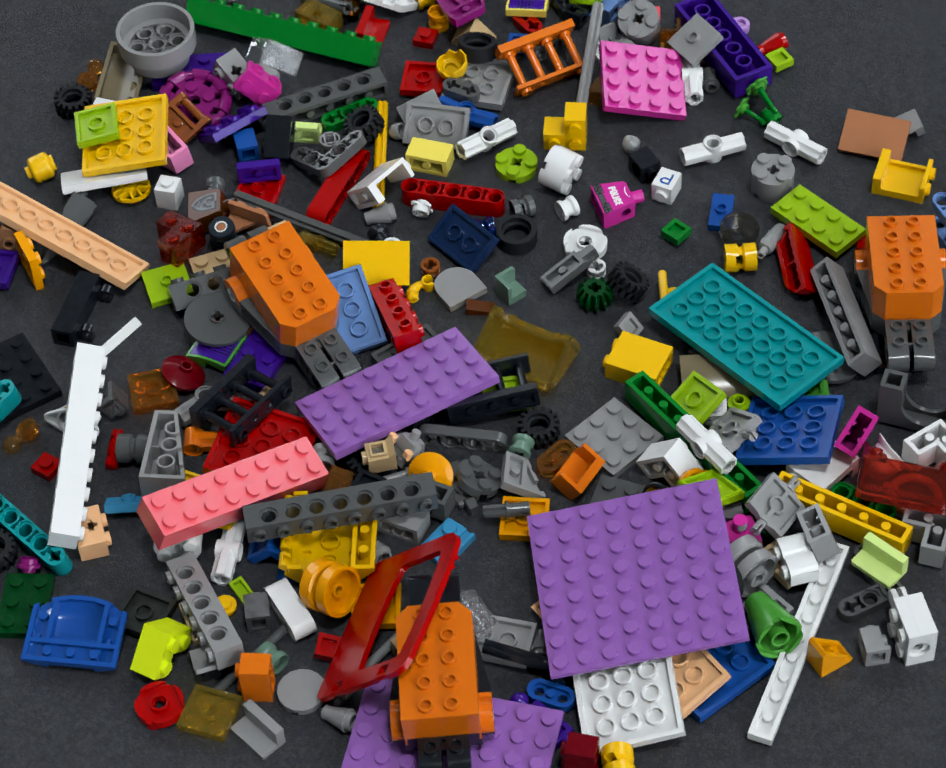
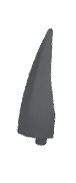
M87 191L79 192V194L73 192L64 207L62 216L83 227L96 210L97 205L87 198ZM48 248L41 265L46 264L58 253Z

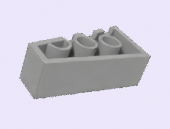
M154 410L138 476L142 496L186 481L178 411Z

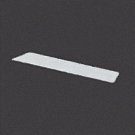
M136 317L102 345V347H105L104 356L108 355L142 325Z

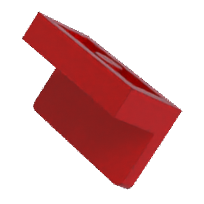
M366 5L355 32H357L359 37H364V34L375 36V41L382 42L383 45L391 25L390 20L375 18L374 6Z

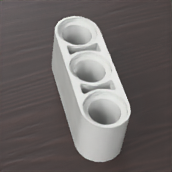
M286 578L263 588V592L268 594L269 605L282 625L287 628L288 634L294 642L317 631L311 614Z

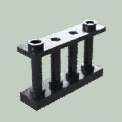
M527 352L487 361L499 375L500 383L495 384L497 391L484 394L481 391L474 394V396L447 407L450 425L541 405L536 382L528 383L525 373L531 372ZM516 375L519 386L505 388L503 377Z
M247 353L189 408L191 424L199 428L204 422L210 421L228 431L230 446L234 448L241 441L245 440L247 435L284 399L291 395L293 392L291 375L286 374L277 382L257 371L255 356ZM254 379L271 388V390L263 396L244 385L249 380ZM240 393L255 401L256 404L248 410L233 402L230 398L234 394ZM220 407H225L242 417L233 424L216 415L215 412Z

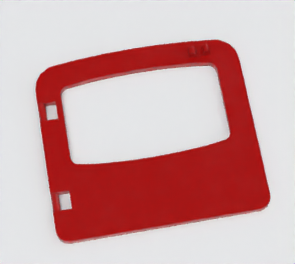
M454 532L448 533L375 564V571L367 577L318 691L317 698L326 702L339 695H346L380 683L382 680L392 679L402 674L409 667L431 623L450 573L455 568L454 562L459 559L457 554L461 545V538ZM440 556L421 608L400 653L395 658L365 668L380 625L406 570Z

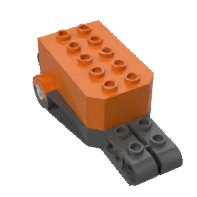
M935 215L867 216L865 250H854V282L871 329L883 336L886 368L900 372H909L910 361H912V371H935L936 358L933 333L940 328L946 288V249L939 248Z
M286 221L271 229L262 225L245 233V236L241 235L224 243L225 252L230 259V277L223 280L224 289L229 301L238 310L240 315L280 355L295 359L316 392L362 371L359 362L337 331L339 326L340 295L290 221Z

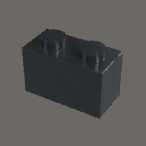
M267 114L266 120L263 121L265 140L261 142L263 157L292 161L291 153L294 149L296 118Z

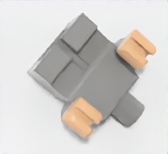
M413 429L411 433H389L388 437L392 435L393 444H395L397 465L401 469L408 467V464L417 455L424 453L425 443L419 438L421 435L420 430Z

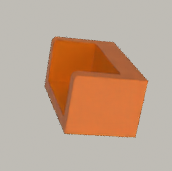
M584 443L574 449L550 482L571 501L582 494L606 461Z

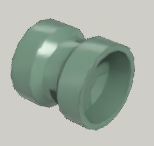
M270 641L264 642L256 651V653L271 654L275 675L281 673L288 664L289 655L282 650L278 651L277 647Z

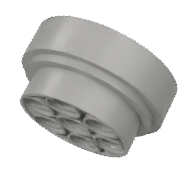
M153 2L140 5L128 11L120 19L116 27V39L121 57L138 74L148 78H165L180 72L187 65L190 55L196 47L197 38L193 18L187 10L176 4Z

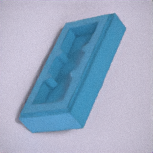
M128 493L121 497L106 498L104 511L106 514L136 512L143 496H135V494Z

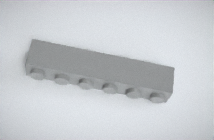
M825 257L810 269V272L848 366L866 376L881 365L882 361L843 267L830 258Z

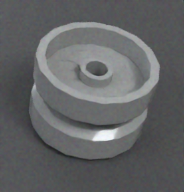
M749 534L741 536L730 544L734 565L740 571L744 582L743 594L741 596L743 598L757 592L761 585L767 584L774 575L778 565L777 558L768 549H764L758 539Z

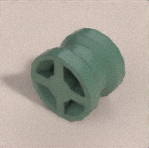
M515 434L512 437V445H510L508 451L529 460L535 441L527 434Z

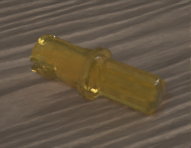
M305 230L299 234L303 242L316 252L321 250L335 256L340 250V245L326 240L323 235H314Z

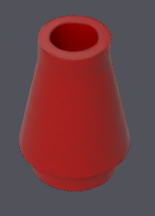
M775 32L756 47L765 56V54L781 47L784 49L789 47V43L783 32Z

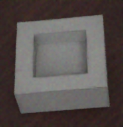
M629 311L623 314L613 328L619 335H621L622 331L639 335L644 327L632 312Z

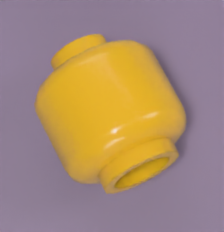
M45 152L29 157L27 159L28 166L24 167L28 178H33L37 183L54 177L57 170L51 154L47 155Z

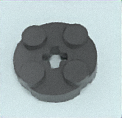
M476 455L461 461L454 473V476L458 478V486L464 492L479 498L482 494L487 495L486 498H491L497 494L500 488L501 470L494 468Z

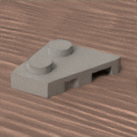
M506 451L502 461L500 489L523 497L545 498V492L539 491L536 485L539 480L532 471L528 458Z

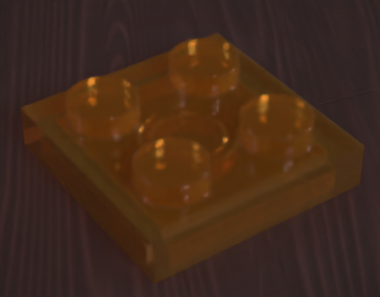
M161 368L127 375L134 415L180 406L177 389L165 381L161 374Z

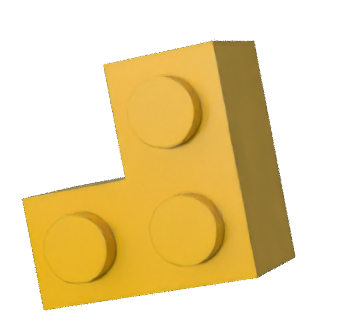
M565 102L564 117H545L544 150H550L554 145H560L569 150L586 151L587 102Z

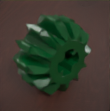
M593 275L592 279L584 278L583 283L578 284L576 299L579 302L580 308H586L587 313L594 310L597 314L599 309L606 311L607 306H611L614 292L612 291L613 288L609 287V283L604 281L603 276L596 279Z

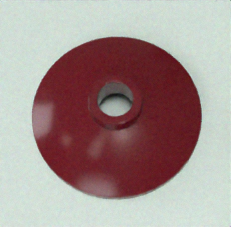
M173 355L166 358L161 365L163 378L176 389L194 391L204 383L205 373L202 367L191 358Z

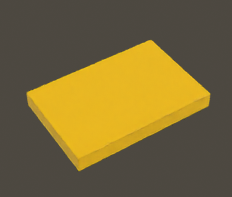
M343 241V269L361 264L368 285L394 278L397 285H410V241Z

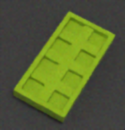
M798 185L770 208L772 215L785 224L789 222L794 224L804 237L835 258H838L866 235V228L802 185Z

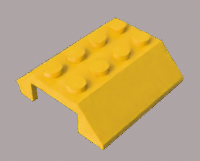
M294 491V496L286 495L284 498L306 495L308 491ZM378 520L281 538L278 568L285 571V576L300 583L308 565L315 559L323 557L355 568L359 573L360 580L375 571Z

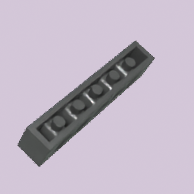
M378 66L264 103L262 106H265L270 115L292 116L296 118V122H314L320 120L327 112L363 98L372 97L378 101L389 97L388 81Z
M226 264L213 267L214 272L205 274L204 270L193 273L192 279L184 281L183 277L170 280L171 285L166 287L174 312L186 309L193 300L204 294L213 292L226 293L223 280L228 278L230 267L226 268ZM211 277L216 278L219 283L218 288L215 290L210 289L207 285L208 279ZM189 284H194L198 289L197 294L193 297L189 296L186 292V287Z

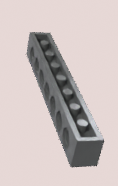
M432 472L251 504L242 506L248 542L253 543L275 538H285L296 534L311 533L318 530L334 529L345 525H356L362 522L382 520L394 516H405L416 512H427L438 509V499Z

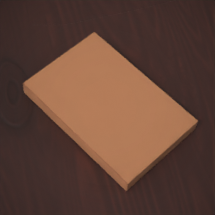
M848 109L838 151L879 159L882 149L885 148L891 150L890 159L902 161L911 121Z

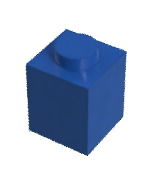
M253 127L232 133L239 162L260 160L258 143Z

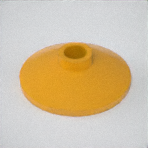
M424 452L417 455L410 463L408 476L411 473L432 472L434 481L452 486L454 481L453 468L450 462L441 454Z

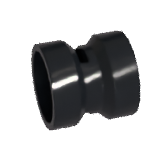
M382 223L372 226L367 233L370 241H384L386 238L393 237L387 226Z

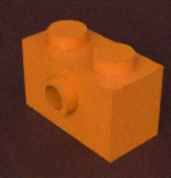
M241 653L240 663L236 662L235 677L238 678V691H242L243 701L251 699L256 702H273L276 679L271 654Z

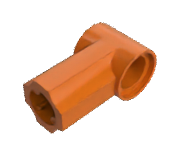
M195 426L187 427L184 432L183 453L187 456H200L203 452H209L218 431H204L202 428Z

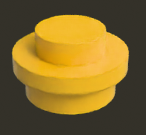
M230 595L219 596L218 599L228 617H231L237 609L235 598Z

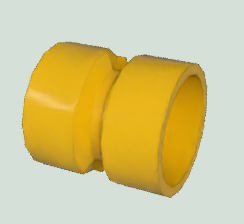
M755 242L742 243L741 247L737 244H724L723 257L726 273L738 272L741 268L745 272L757 271L758 259ZM736 256H740L741 260H737Z
M615 741L605 744L600 749L603 768H635L631 744Z

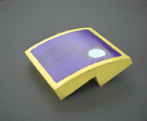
M507 0L506 16L546 18L550 0Z

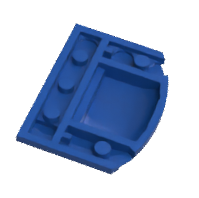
M83 595L59 596L51 598V602L40 606L39 602L33 605L20 658L22 661L44 667L55 665L94 669L95 672L116 670L128 614L124 610L121 612L112 603L103 599Z

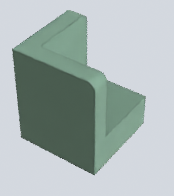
M512 266L494 276L495 294L508 306L527 296L526 289L515 280V269Z

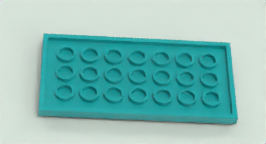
M714 263L709 264L648 308V314L779 412L844 364V356Z

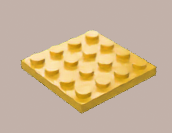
M167 94L114 101L117 106L120 139L83 148L82 174L84 177L167 165ZM113 102L85 106L84 110Z

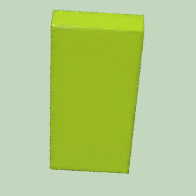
M242 576L228 583L229 589L244 606L243 595L253 593Z

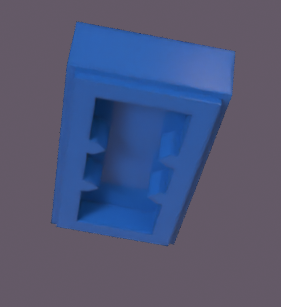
M713 193L708 230L730 232L735 195Z

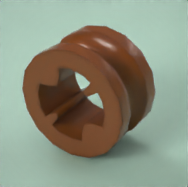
M428 257L421 261L422 276L429 274L434 279L440 274V261L438 259Z

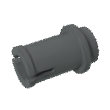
M711 67L704 68L703 88L708 93H714L720 86L719 81L716 79L715 70L713 68L711 70Z

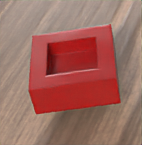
M418 27L413 38V46L433 50L439 37L438 30Z
M44 452L30 467L31 472L51 482L57 475L59 459Z
M319 632L313 658L331 662L342 637Z

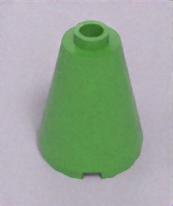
M759 591L750 594L745 601V608L755 645L760 654L766 658H778V654L785 651L786 654L792 652L803 638L800 622L765 592Z

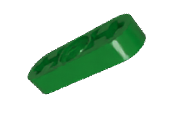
M366 97L325 113L321 117L323 130L325 132H337L344 129V120L349 118L345 114L354 113L353 109L356 108L358 110L359 106L365 107V104L373 105L377 108V100L372 97Z

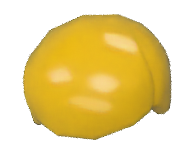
M449 49L436 61V70L444 79L452 77L459 79L467 71V56L461 49L458 52Z

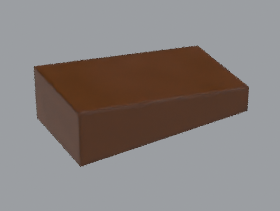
M467 299L466 315L494 316L495 302Z

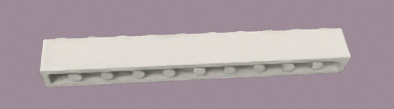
M77 342L47 545L76 550L78 540L83 541L85 527L81 526V521L86 520L88 507H84V501L88 502L90 488L86 487V483L91 482L93 468H89V463H93L95 449H91V446L96 444L98 430H94V425H98L100 412L96 411V408L101 406L103 393H99V388L103 389L105 375L101 374V371L106 369L108 358L104 356L105 347Z

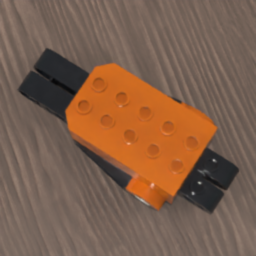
M458 572L450 573L437 609L414 660L402 674L394 677L390 694L393 743L405 742L407 751L418 750L419 768H444L443 756H447L448 768H472L471 746L483 745V735L495 734L492 691L475 635L472 611L461 604ZM431 574L409 576L410 606H407L395 618L397 655L400 653L421 608L432 580Z

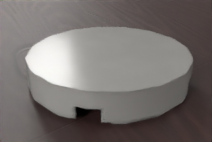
M297 669L289 672L282 677L277 687V697L280 706L291 714L292 712L298 713V715L314 713L324 703L317 698L324 679L317 672L310 669Z

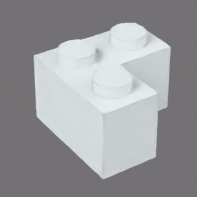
M942 419L903 440L901 458L915 472L935 462L946 473V423Z
M680 438L651 443L636 461L649 480L664 477L671 487L677 486V481L683 472L692 468L704 469L701 462L693 456L687 444Z

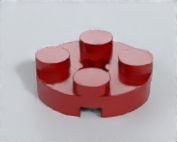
M166 681L149 683L139 691L140 695L137 697V700L135 698L134 708L137 718L149 730L169 727L184 717V696L180 688L174 684L173 686L166 684ZM158 701H161L162 704L166 703L162 708H155Z

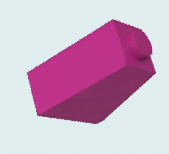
M858 405L834 446L855 458L873 433L880 417Z

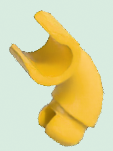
M424 275L421 281H417L408 287L406 298H408L410 303H416L419 300L418 295L421 289L425 292L434 291L435 288L431 275Z

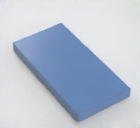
M361 264L327 274L326 276L340 295L339 326L337 331L353 355L388 344Z

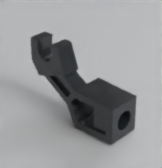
M550 0V6L557 10L563 21L572 18L575 28L578 29L587 23L589 10L573 3L568 4L569 0Z

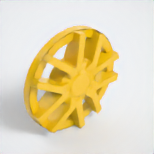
M149 180L112 186L111 194L120 203H136L145 199L150 194L151 184Z

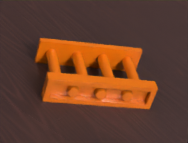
M572 18L497 46L494 53L497 61L502 59L508 61L519 84L513 93L514 97L520 95L525 97L530 95L535 89L575 74L581 75L583 61L570 37L575 27ZM558 38L563 39L574 62L573 65L566 68L563 67L552 44L553 40ZM539 45L545 47L556 70L555 72L545 75L533 50L534 47ZM520 52L526 53L537 76L536 79L526 82L515 59L516 54Z

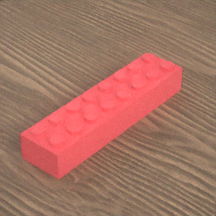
M305 436L143 496L136 512L158 550H162L243 519L242 506L284 499L286 495L294 496V491H308V493L322 489L329 473Z

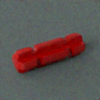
M113 429L110 437L112 439L109 441L108 456L105 460L108 470H116L119 463L116 461L115 454L116 440L119 433H124L122 429Z

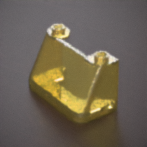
M493 305L474 345V348L486 362L527 352L531 372L525 373L527 381L536 382L537 388L544 392H548L549 389H555L578 356L582 347L573 336L565 333L563 335L558 332L553 333L520 320L513 314H504V309Z

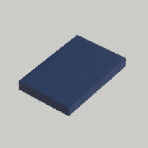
M453 203L427 237L429 241L458 264L476 274L500 241L499 238Z

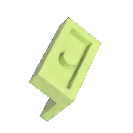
M296 122L294 142L319 144V138L323 130L322 123Z
M869 532L863 539L862 550L851 560V565L885 588L891 589L907 572L909 557Z

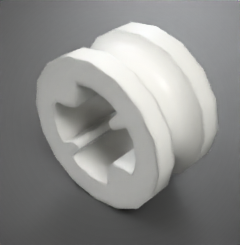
M596 259L587 268L588 278L592 279L593 275L596 279L602 276L604 278L606 276V263L601 259Z

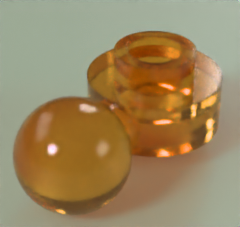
M96 58L88 62V71L81 73L77 78L78 85L81 83L84 87L87 86L90 92L97 89L99 83L97 75L103 70L102 61Z
M31 417L23 420L16 429V435L5 438L3 449L9 454L17 453L21 449L22 441L33 440L38 435L39 424Z

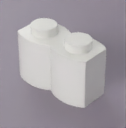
M804 532L776 539L772 552L781 564L780 573L782 579L787 580L790 587L819 580V567Z

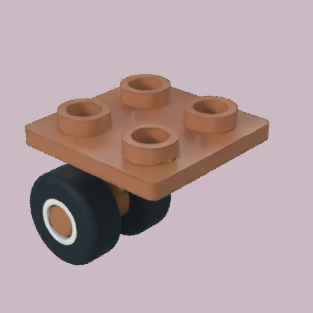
M229 200L227 203L231 213L229 217H216L210 222L208 230L215 248L222 250L224 249V243L238 237V232L244 229L251 231L262 225L268 228L272 225L268 213L264 209L247 206L242 201Z

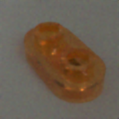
M567 439L554 443L538 457L536 461L537 472L543 477L555 476L574 449H576L575 444Z

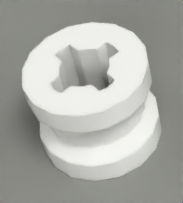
M572 195L567 196L563 201L558 200L554 203L555 211L563 222L568 220L570 216L580 214L578 202Z

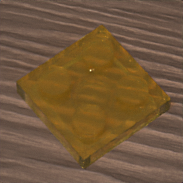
M196 684L177 722L178 730L225 742L243 703L242 696Z

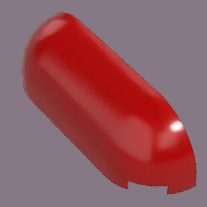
M789 222L783 228L785 232L781 240L777 241L776 244L784 284L795 294L810 295L818 291L810 269L814 267L810 247L801 231Z

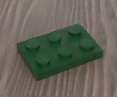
M7 573L0 603V638H26L33 605L39 602L40 606L52 601L51 598L56 581L54 574Z

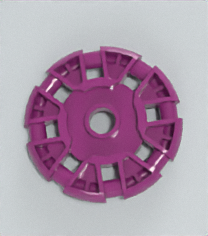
M196 68L188 72L183 70L172 75L166 80V85L161 86L158 93H166L169 103L180 92L184 91L190 101L194 99L200 101L195 106L205 116L208 115L212 119L211 124H214V126L221 123L220 119L230 113L232 106V97L229 96L230 89L226 86L227 83L220 79V76H214L211 71ZM208 82L212 83L210 87L206 86ZM172 89L177 90V92H176L175 94L172 93L171 91H172ZM179 105L178 108L195 124L194 120L197 119L183 105Z

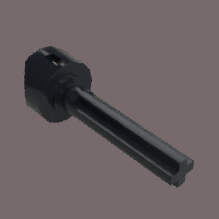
M489 639L484 641L482 653L550 672L547 656ZM569 676L551 680V682L567 687L571 685Z

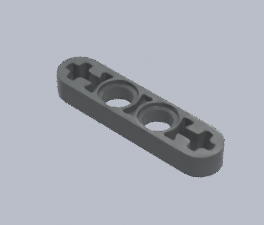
M423 424L419 427L421 431L419 438L427 446L502 453L506 450L508 441L507 435L499 431L436 424Z

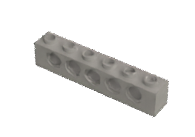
M191 552L166 561L168 570L164 572L166 581L169 586H174L172 587L174 596L177 601L181 600L180 605L185 616L189 615L188 620L192 631L197 630L198 633L196 635L200 646L206 647L205 653L209 663L214 662L217 670L232 666L236 662L240 663L241 653H244L243 643L194 553Z

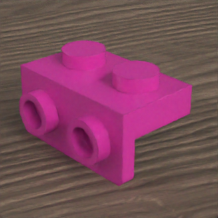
M249 60L246 63V69L233 82V87L257 105L262 106L264 103L277 99L281 94L282 84L276 76L265 72L261 65L254 64Z

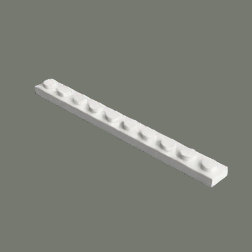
M837 543L841 553L819 563L817 561L819 580L808 583L795 618L802 626L803 638L792 652L786 654L784 651L779 654L748 730V739L772 746L806 661L808 641L811 637L816 636L848 556L850 546Z

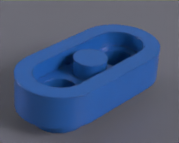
M542 678L534 679L527 685V697L531 703L539 700L547 708L564 712L570 711L575 705V693L567 686Z

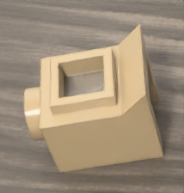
M392 435L385 440L364 444L365 451L361 452L363 466L368 465L369 472L378 473L397 469Z

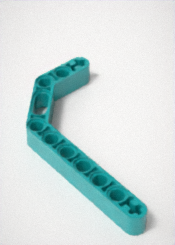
M9 379L0 381V422L19 405L22 399L20 392ZM0 494V526L8 531L30 553L38 557L54 574L58 576L67 575L72 570L73 563L64 549L47 545L48 535Z

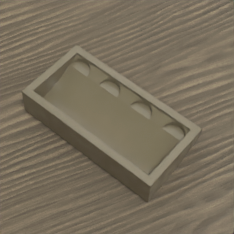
M111 41L94 101L96 97L113 101L139 97L144 76L138 74L131 65L123 60L119 53L117 42Z
M703 354L679 355L681 384L694 370L724 391L727 395V400L733 394H744L749 399L758 396Z

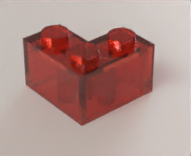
M169 210L156 221L159 235L157 242L161 260L178 268L206 245L203 224Z

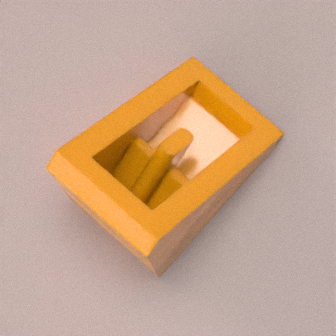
M811 637L808 641L807 661L821 678L846 665L853 659L839 641Z

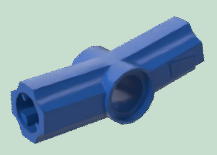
M443 95L439 97L442 105L471 108L469 129L473 127L482 129L485 126H492L498 123L499 114L477 109L472 102H458Z

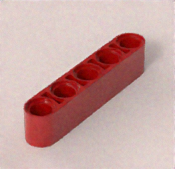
M360 149L336 172L326 178L307 208V217L328 225L332 223L348 197L347 192L355 186L370 160V151Z
M407 178L401 183L402 201L409 207H413L411 201L422 199L432 205V210L447 211L453 203L469 215L498 218L505 213V194L499 189L417 178Z

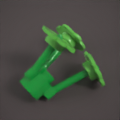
M767 76L755 80L754 83L746 88L748 96L760 95L767 105L761 112L762 118L749 110V97L742 100L736 109L734 118L747 113L763 127L771 121L779 123L782 120L783 116L775 108L765 92L766 84L768 83L766 80Z

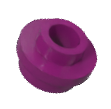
M22 556L19 557L17 568H20L23 573H35L36 569L41 568V563H39L38 557Z

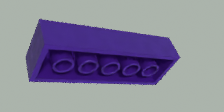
M684 0L675 4L674 23L679 29L698 13L724 37L703 59L711 69L715 70L717 77L734 98L745 95L746 88L750 84L765 76L768 77L766 79L768 81L766 86L772 84L773 66L719 0Z

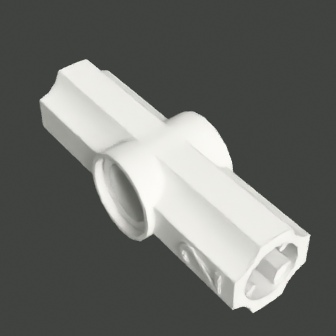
M682 57L683 68L681 69L682 80H684L685 102H688L690 105H698L703 101V67H700V62L693 67Z
M507 118L492 126H485L481 131L455 144L456 153L460 158L466 160L478 153L487 152L493 146L516 136L518 133L516 124L513 120Z
M771 121L764 131V138L782 146L783 151L788 156L795 157L799 155L820 165L827 155L828 149L809 140L808 135L803 130L796 129L792 131Z
M742 132L724 137L709 135L704 138L702 143L679 148V154L683 166L702 161L717 163L724 155L746 150V143Z
M686 414L680 418L676 424V430L690 443L694 454L700 459L705 458L721 474L731 472L737 464V458L722 445L721 438L713 429L707 430L693 415Z
M240 519L230 530H223L221 539L216 541L215 561L210 577L211 581L218 585L226 586L232 581L236 564L242 559L243 538L246 531L245 520Z

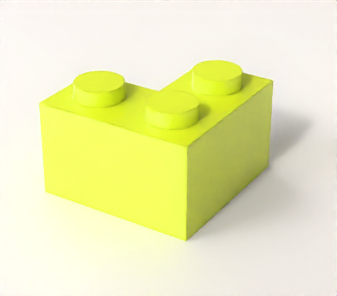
M168 617L144 623L130 669L153 680L167 677L172 669L173 664L171 661L173 655L185 651L191 643V627Z

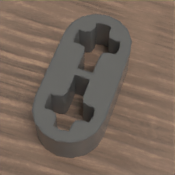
M453 77L443 81V94L460 102L469 101L473 104L480 100V89L477 85Z

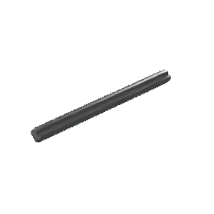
M238 190L233 195L238 201L244 202L247 206L264 209L268 216L281 221H290L294 226L343 244V241H369Z

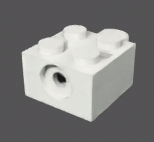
M904 586L899 587L898 591L895 588L889 589L888 599L892 609H889L890 623H887L889 636L895 639V650L898 658L902 657L905 666L934 660L938 630L922 592L908 595Z

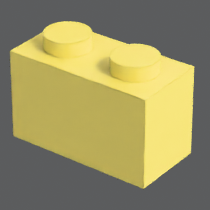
M413 137L405 153V160L410 164L412 171L447 177L454 162V145Z

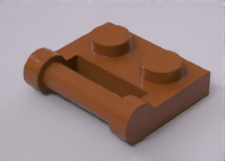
M184 91L180 92L168 103V126L186 145L204 127L212 123V119L208 115L205 116L188 99V95ZM183 105L199 122L194 124L178 106Z

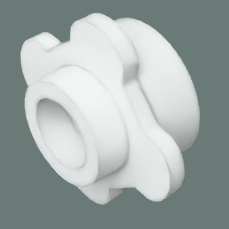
M422 199L411 201L413 215L427 218L429 214L433 213L432 205L428 201Z

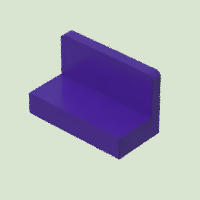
M279 158L236 163L239 184L282 179Z

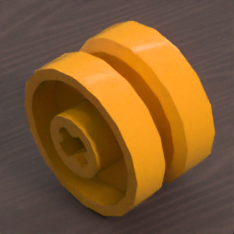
M323 557L315 559L308 565L299 585L300 599L306 608L334 618L344 617L352 611L361 592V580L355 568Z

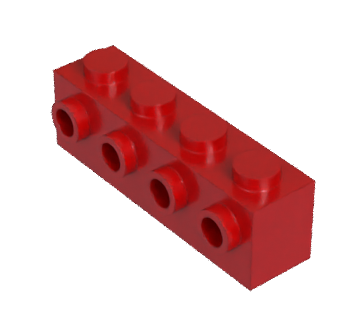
M394 278L368 286L379 318L397 354L422 343V337L425 336L421 323L417 324L416 313L414 310L411 311L408 298H405L402 286H397Z

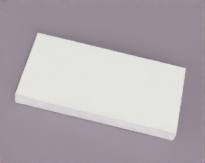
M146 168L84 177L82 169L61 173V187L64 195L148 180Z

